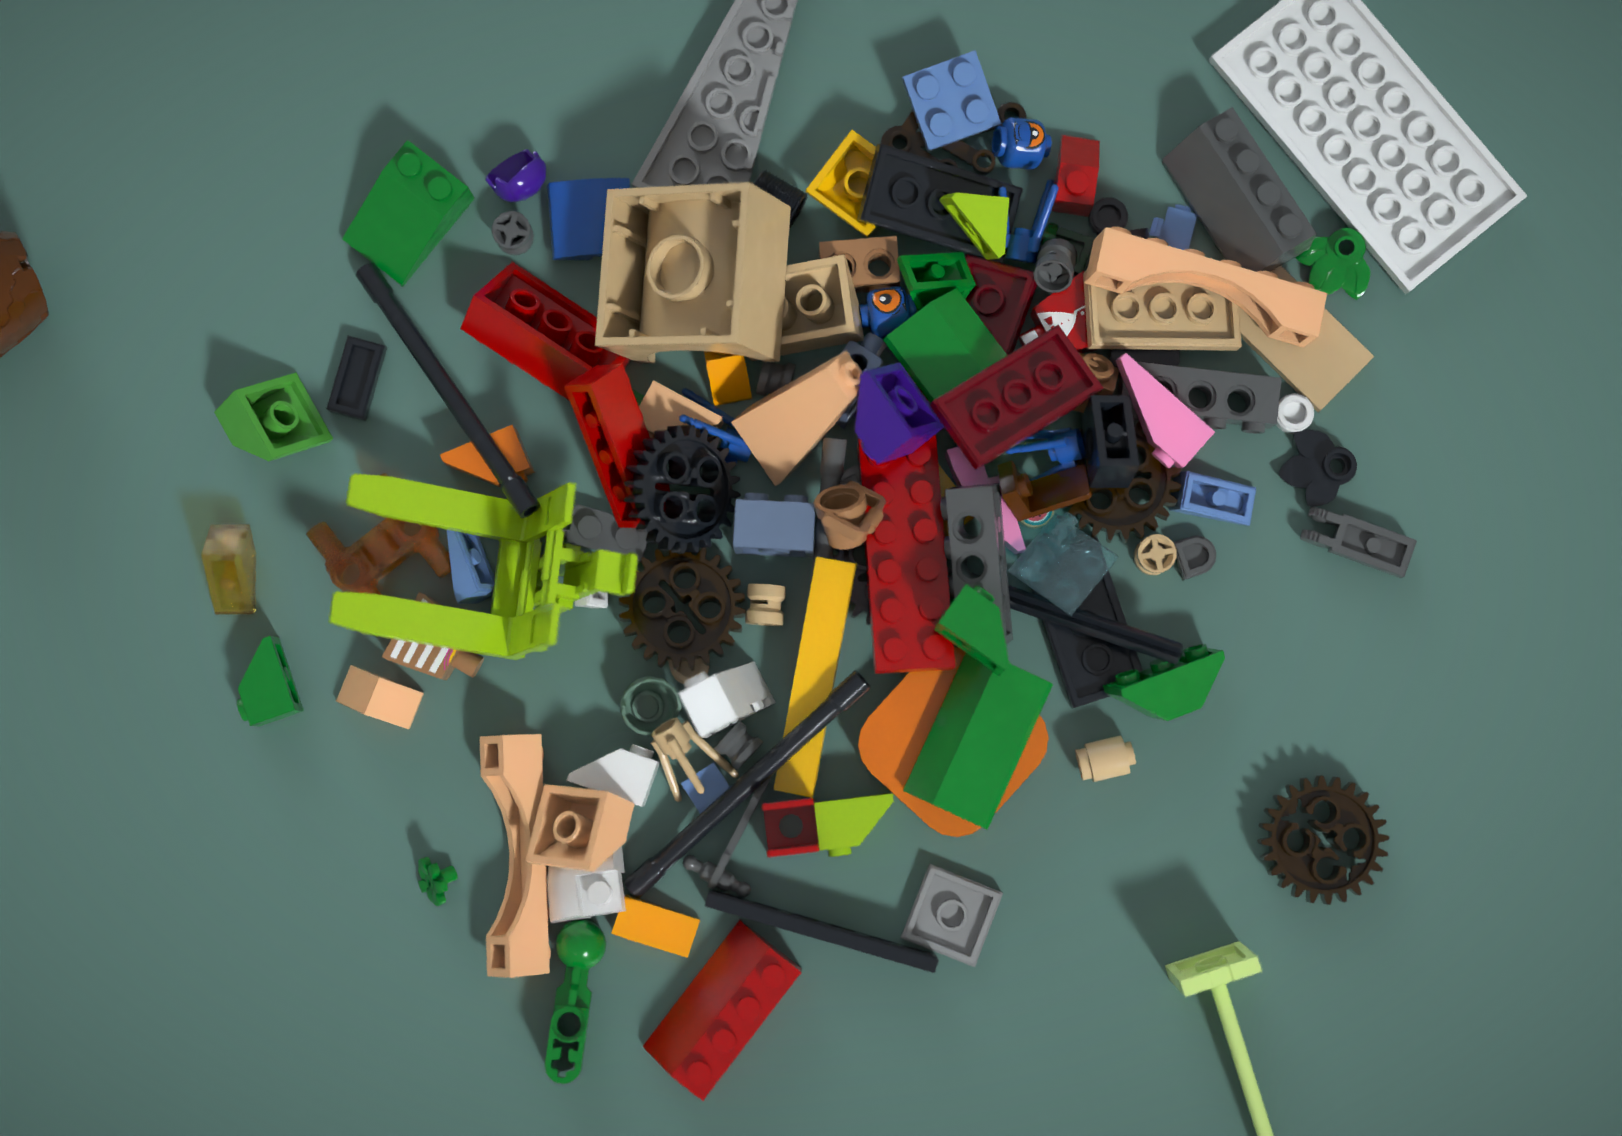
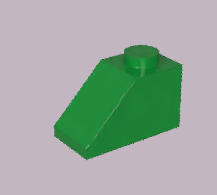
M966 584L934 630L1000 676L1010 664L1000 608L993 603L995 599L989 592L979 586L972 588Z
M274 636L263 638L238 687L241 698L237 699V708L243 721H248L250 726L258 727L304 711L280 638Z

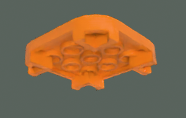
M954 647V669L909 672L867 718L860 730L858 740L861 761L868 771L930 828L942 835L953 837L973 834L981 827L904 792L903 789L966 653L958 647ZM1040 715L996 812L1039 766L1047 752L1049 736L1045 722Z

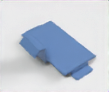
M1176 204L1175 208L1168 206L1165 220L1153 218L1149 236L1162 239L1168 243V246L1181 250L1189 249L1197 216L1195 213H1191L1190 207Z

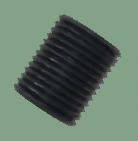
M763 170L753 185L791 207L789 228H791L802 211L808 195L804 193V190L801 191V189L794 187L791 183L784 182V179L781 180L777 175L774 176V173L771 174V172Z

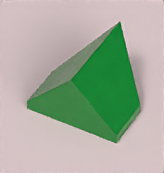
M963 252L901 255L897 258V263L907 289L918 311L929 302L956 288L966 299L971 290L976 286Z

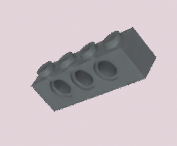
M1137 362L1211 429H1226V424L1242 425V432L1264 434L1265 428L1269 429L1277 424L1282 379L1280 377ZM1120 373L1118 395H1129ZM1198 389L1205 394L1207 402L1204 408H1196L1190 403L1188 397L1190 390ZM1236 393L1244 399L1245 408L1243 412H1234L1229 408L1227 403L1229 394ZM1131 401L1133 420L1139 421Z
M1000 483L957 486L945 489L946 496L941 498V515L943 520H948L949 536L944 538V551L946 559H951L953 575L948 576L950 598L956 599L966 584L972 588L979 586L989 592L995 599L993 603L1000 608L1005 641L1008 644L1013 640ZM967 516H973L979 521L981 529L978 536H971L965 531L964 520ZM970 555H975L983 561L984 571L982 575H974L969 571L967 560Z

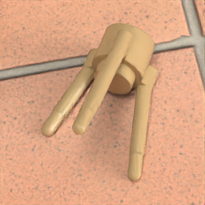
M672 718L658 726L651 734L654 739L651 744L659 756L676 802H680L682 796L668 755L672 760L677 759L696 791L699 794L705 792L699 777L685 756V753L691 749L690 739L733 778L739 776L738 771L695 732L688 720L681 723L678 718Z

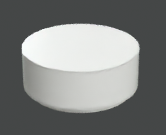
M1294 393L1288 394L1279 400L1276 426L1281 431L1294 434L1295 432L1305 430L1312 423L1314 408L1308 398Z

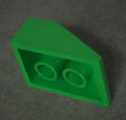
M407 140L382 170L342 240L371 263H375L380 270L403 287L475 198L468 186Z

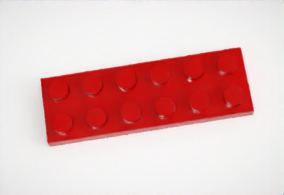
M936 435L912 454L881 464H877L875 460L865 454L861 447V440L858 439L857 453L860 485L883 496L886 500L882 510L883 519L873 533L867 534V538L864 541L874 674L954 669V644L934 630L950 607L947 560L944 551V524L941 515V488ZM867 505L866 514L870 510V508H872L869 505Z

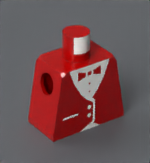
M1084 271L1073 278L1071 285L1066 290L1052 293L1032 309L1030 316L1036 327L1019 335L1018 339L1021 346L1059 325L1078 352L1084 354L1097 350L1088 349Z

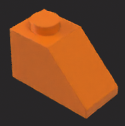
M513 425L490 433L515 472L526 483L528 481L527 475L535 472L518 430ZM472 442L440 454L442 461L447 466L501 487Z

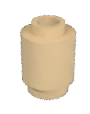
M1121 735L1086 743L1084 748L1075 750L1083 781L1092 779L1093 782L1127 775L1130 774V765L1136 764L1131 742H1124Z

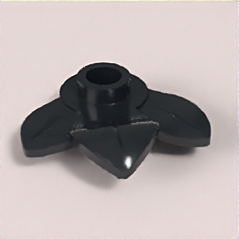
M1315 430L1295 432L1293 439L1299 454L1286 461L1280 468L1278 475L1289 486L1306 488L1305 500L1308 506L1325 505L1336 497L1340 485L1349 482L1354 477L1357 470L1356 458L1348 449L1334 446L1328 435ZM1332 460H1338L1342 464V471L1340 473H1334L1330 469V462Z

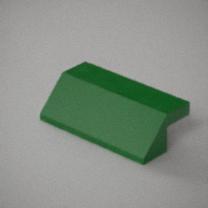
M957 288L929 302L883 339L930 403L1007 356Z
M965 653L903 791L988 830L1053 684L1012 664H1009L1005 671L998 676Z

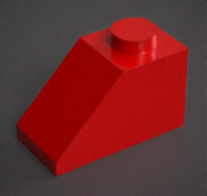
M1065 135L1061 136L1054 184L1058 185L1059 189L1051 211L1085 217L1089 216L1094 206L1100 141Z

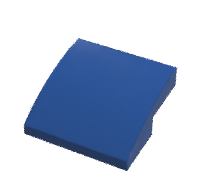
M629 178L578 179L547 184L553 260H591L593 257H602L607 189L630 188Z

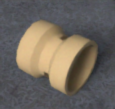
M748 584L747 597L750 599V608L746 611L745 624L783 626L784 613L781 611V602L785 599L786 587L771 584Z

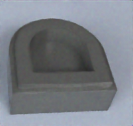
M1191 536L1173 542L1177 553L1176 563L1182 580L1204 574L1214 566L1216 549L1207 538Z

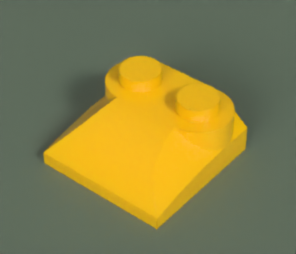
M851 130L805 192L868 238L876 226L857 221L876 147L854 130Z

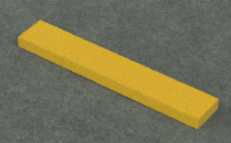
M816 556L783 738L825 701L834 689L857 563ZM826 727L777 770L773 790L811 798L814 796Z

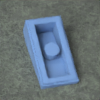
M1183 471L1179 476L1173 478V481L1181 484V488L1178 492L1171 493L1178 501L1175 507H1168L1169 510L1250 526L1256 487L1190 471Z
M447 530L453 589L457 604H477L493 596L495 577L479 536Z

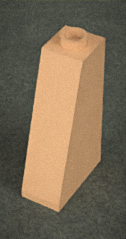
M847 351L751 404L731 422L775 486L784 481L800 466L858 397L862 371L854 363Z

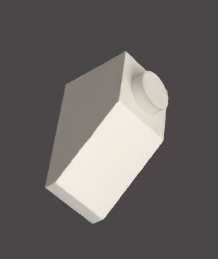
M632 744L629 751L620 748L569 773L567 781L593 790L609 791L635 805L643 807L646 804L660 761L652 759L654 751Z

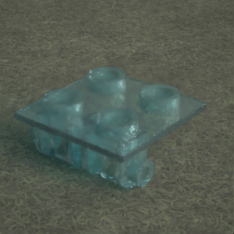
M1065 512L1063 516L1057 513L1054 514L1010 567L1008 572L1072 616L1117 561L1119 556L1075 527L1078 523L1077 519L1072 514Z

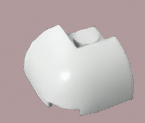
M622 846L594 872L548 866L546 880L551 923L587 919L592 916L626 911L622 873H625Z

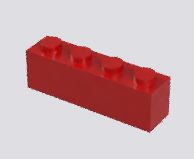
M623 364L595 365L564 385L618 528H636L641 519L629 518L628 516L635 508L634 503L624 502L625 497L633 494V489L625 486L624 481L633 480L634 474L627 469V465H638L639 461L635 458L633 452L634 450L646 451L642 440L650 438ZM655 484L656 490L670 491L669 485ZM666 502L663 505L664 513L666 512Z

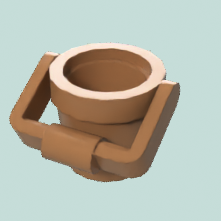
M849 481L846 485L829 487L820 492L814 501L816 514L821 519L829 545L840 550L851 549L861 545L866 540L867 534L874 532L883 519L882 510L886 503L883 496L854 481ZM867 505H869L872 508H870V510L866 514Z

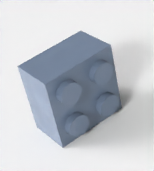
M745 493L744 499L735 500L733 548L736 554L813 558L814 503H808L807 496L785 495L784 501H769L767 494Z

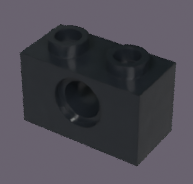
M1091 395L1081 417L1089 487L1128 488L1139 468L1130 395Z

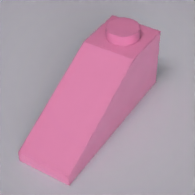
M1127 353L1122 354L1116 360V363L1147 441L1155 448L1151 454L1168 469L1172 465L1177 468H1184L1215 431Z

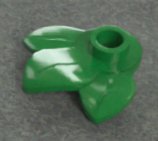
M1352 228L1338 229L1330 237H1315L1310 249L1296 256V260L1300 263L1312 267L1309 274V284H1312L1315 290L1325 292L1327 295L1339 290L1342 286L1350 297L1355 300L1359 299L1365 292L1370 280V268L1363 259L1366 250L1365 240L1357 230ZM1343 240H1350L1353 243V251L1348 255H1343L1339 251V244Z

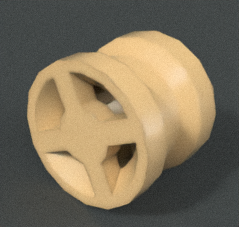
M1153 534L1146 537L1136 545L1134 550L1136 567L1147 575H1158L1169 570L1174 565L1177 557L1174 543L1168 537L1161 534Z

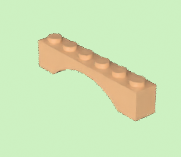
M1105 227L1094 239L1084 282L1120 294L1140 286L1155 283H1183L1199 286L1220 294L1238 305L1259 325L1267 337L1303 348L1319 337L1327 293L1315 290L1312 284L1306 282L1292 283L1278 279V275L1273 272L1248 270L1242 268L1240 263L1232 260L1218 261L1205 257V254L1199 250L1174 248L1168 246V243L1162 239L1137 237L1131 235L1129 230L1122 227Z
M542 735L479 737L481 777L492 791L501 810L507 830L509 846V874L504 899L496 920L486 935L487 976L513 978L550 973L549 959L551 956L548 938L549 907L547 905L546 880L548 869L545 865L525 862L544 788Z

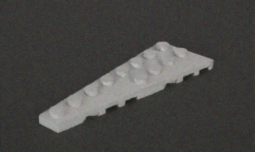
M798 0L734 1L632 183L633 188L750 182Z

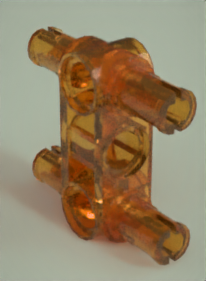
M383 473V474H381L380 476H388V475H387L386 473ZM385 518L359 540L347 547L341 543L324 521L318 523L306 533V536L326 560L324 564L325 570L330 575L333 584L340 588L342 592L382 595L376 587L378 581L414 553H420L440 579L451 573L449 552L438 539L440 534L436 527L422 525L421 530L417 534L408 536L404 529L406 521ZM356 564L360 571L359 578L352 584H346L343 579V572L347 566Z

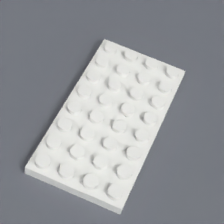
M1281 0L1213 54L1209 60L1212 66L1346 225L1357 230L1363 236L1367 250L1405 295L1527 197L1525 192L1361 0Z

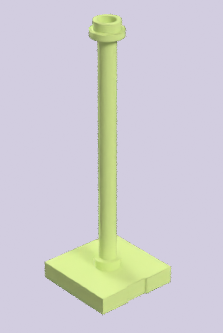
M1238 941L1165 965L1169 980L1185 997L1211 989L1257 1136H1274L1226 986L1231 981L1262 972L1257 955Z

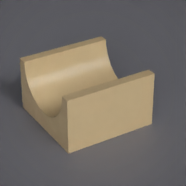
M750 182L607 189L595 346L641 364L655 363V354L664 351L720 352L751 357L764 362H780L791 207Z

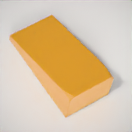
M626 894L624 896L626 911L618 912L611 934L688 958L700 919Z

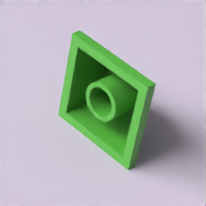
M297 373L234 390L214 411L233 446L268 462L328 443L333 439Z

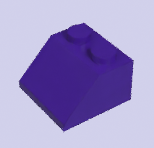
M901 363L869 369L860 375L855 433L861 440V447L865 454L875 460L877 464L912 454L944 428V425Z

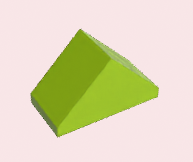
M951 193L939 199L986 260L999 259L1005 254L1009 197Z

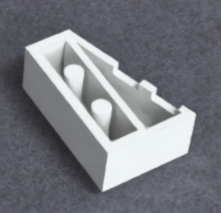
M755 661L711 677L707 673L702 672L683 682L686 690L679 693L700 737L708 738L776 703Z

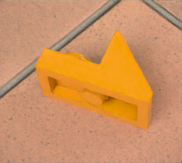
M704 351L714 406L751 400L752 395L745 357L735 354Z

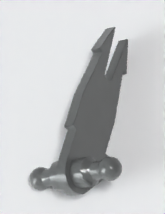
M771 777L755 790L718 865L710 861L703 863L693 855H687L683 859L684 868L698 873L700 879L708 883V888L714 890L717 887L723 891L731 890L742 898L750 894V885L736 880L734 874L725 870Z

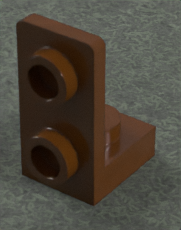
M1012 460L997 465L1001 496L1018 522L1092 497L1088 472L1084 464L1032 481L1029 480L1026 473L1020 474Z

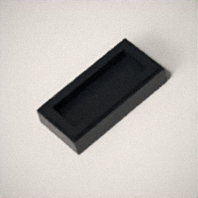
M352 336L347 337L326 408L328 411L363 421L367 420L387 351L385 345Z

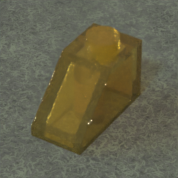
M250 524L210 525L201 556L215 615L254 614L256 607V551Z

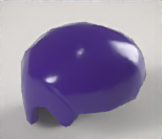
M524 149L498 164L487 174L485 180L501 199L508 202L525 201L535 195L545 182L546 164L537 151H534L532 154L529 150Z

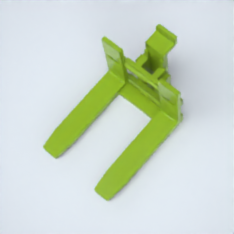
M352 474L349 477L346 504L348 506L386 518L498 540L499 550L491 611L488 614L380 594L337 591L332 594L329 623L367 635L519 660L525 658V654L534 651L543 652L549 646L556 644L560 613L573 609L574 601L597 592L621 596L632 593L635 585L638 556L635 553L622 554L601 549L592 553H585L580 551V546L563 544L564 532H562V529L571 524L575 483L568 482L537 498L540 508L529 517L520 518L508 499L390 476ZM547 535L545 553L540 557L542 544L540 538ZM558 576H564L563 584L558 583Z

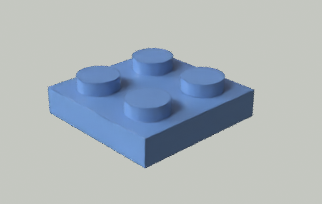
M976 50L902 77V82L927 152L1001 125Z

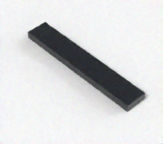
M717 890L709 891L705 902V907L935 973L939 959L934 953Z

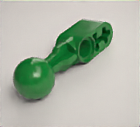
M585 919L573 920L564 925L559 931L555 943L556 953L561 962L566 965L564 982L556 989L545 1059V1071L552 1081L559 1084L569 1083L575 1080L581 1073L592 992L587 987L589 969L600 962L606 950V939L601 928L594 922ZM566 1013L576 1014L581 1021L579 1032L571 1037L563 1035L558 1027L560 1018ZM556 1039L564 1043L579 1042L578 1051L569 1048L568 1060L575 1063L574 1070L567 1071L565 1077L559 1076V1069L553 1067V1061L561 1059L563 1047L555 1048Z

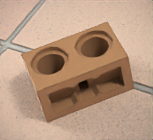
M897 236L819 242L820 259L838 255L846 256L856 293L900 286V269L897 263ZM881 260L887 263L890 271L884 276H875L869 271L868 266L873 261Z

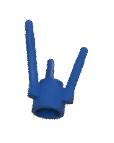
M1049 179L1046 183L1031 230L1015 227L1014 235L1010 234L1008 213L1005 246L1007 251L1005 258L1036 263L1040 241L1059 189L1052 179ZM1004 186L999 188V197H1007V190Z
M683 388L682 394L718 414L723 418V422L732 428L727 427L726 431L684 414L680 415L679 420L685 424L694 425L699 430L707 429L708 434L722 439L720 448H729L728 455L725 457L726 462L736 461L737 464V461L741 460L747 463L751 450L731 423L734 418L687 388Z
M1071 427L1058 430H1040L1027 439L1047 440L1016 445L1006 451L1007 454L1048 449L1051 461H1059L1061 463L1033 477L1030 481L1077 466L1076 460L1085 458L1082 434L1078 428L1072 429Z

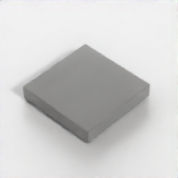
M929 864L901 938L975 967L1003 892Z

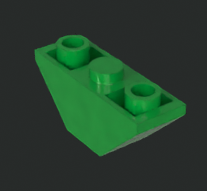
M1206 644L1194 645L1183 650L1184 655L1181 656L1177 664L1156 659L1149 663L1151 668L1144 671L1128 670L1115 676L1116 681L1103 686L1104 691L1109 696L1151 718L1170 721L1203 707L1225 660L1224 651L1207 648Z

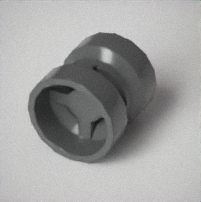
M1059 238L1048 240L1041 246L1034 271V280L1040 288L1051 293H1057L1066 290L1071 285L1078 258L1074 245L1067 240Z

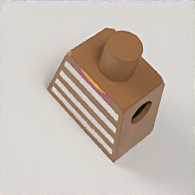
M421 592L418 593L414 600L440 605L434 599ZM391 639L382 655L386 660L446 681L454 668L473 678L484 661V657L476 653Z

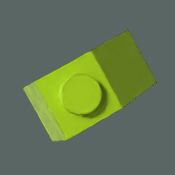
M893 793L814 802L819 849L828 850V857L852 854L851 847L859 846L894 802Z

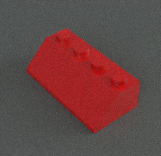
M511 262L473 295L460 328L476 341L484 344L567 400L569 398L564 385L595 365L623 364L625 369L631 360L595 346L597 317L514 262Z
M739 920L642 1047L672 1078L700 1100L704 1101L801 974L802 968Z

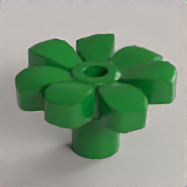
M429 857L419 859L418 874L422 880L418 881L421 892H427L428 899L434 905L440 906L445 904L444 892L448 891L447 884L458 879L455 868L451 865L440 870L438 864H432Z

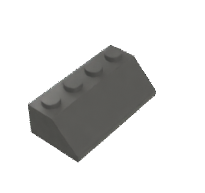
M1233 107L1200 125L1162 159V164L1225 260L1236 261L1242 265V268L1255 272H1270L1310 249L1317 233Z

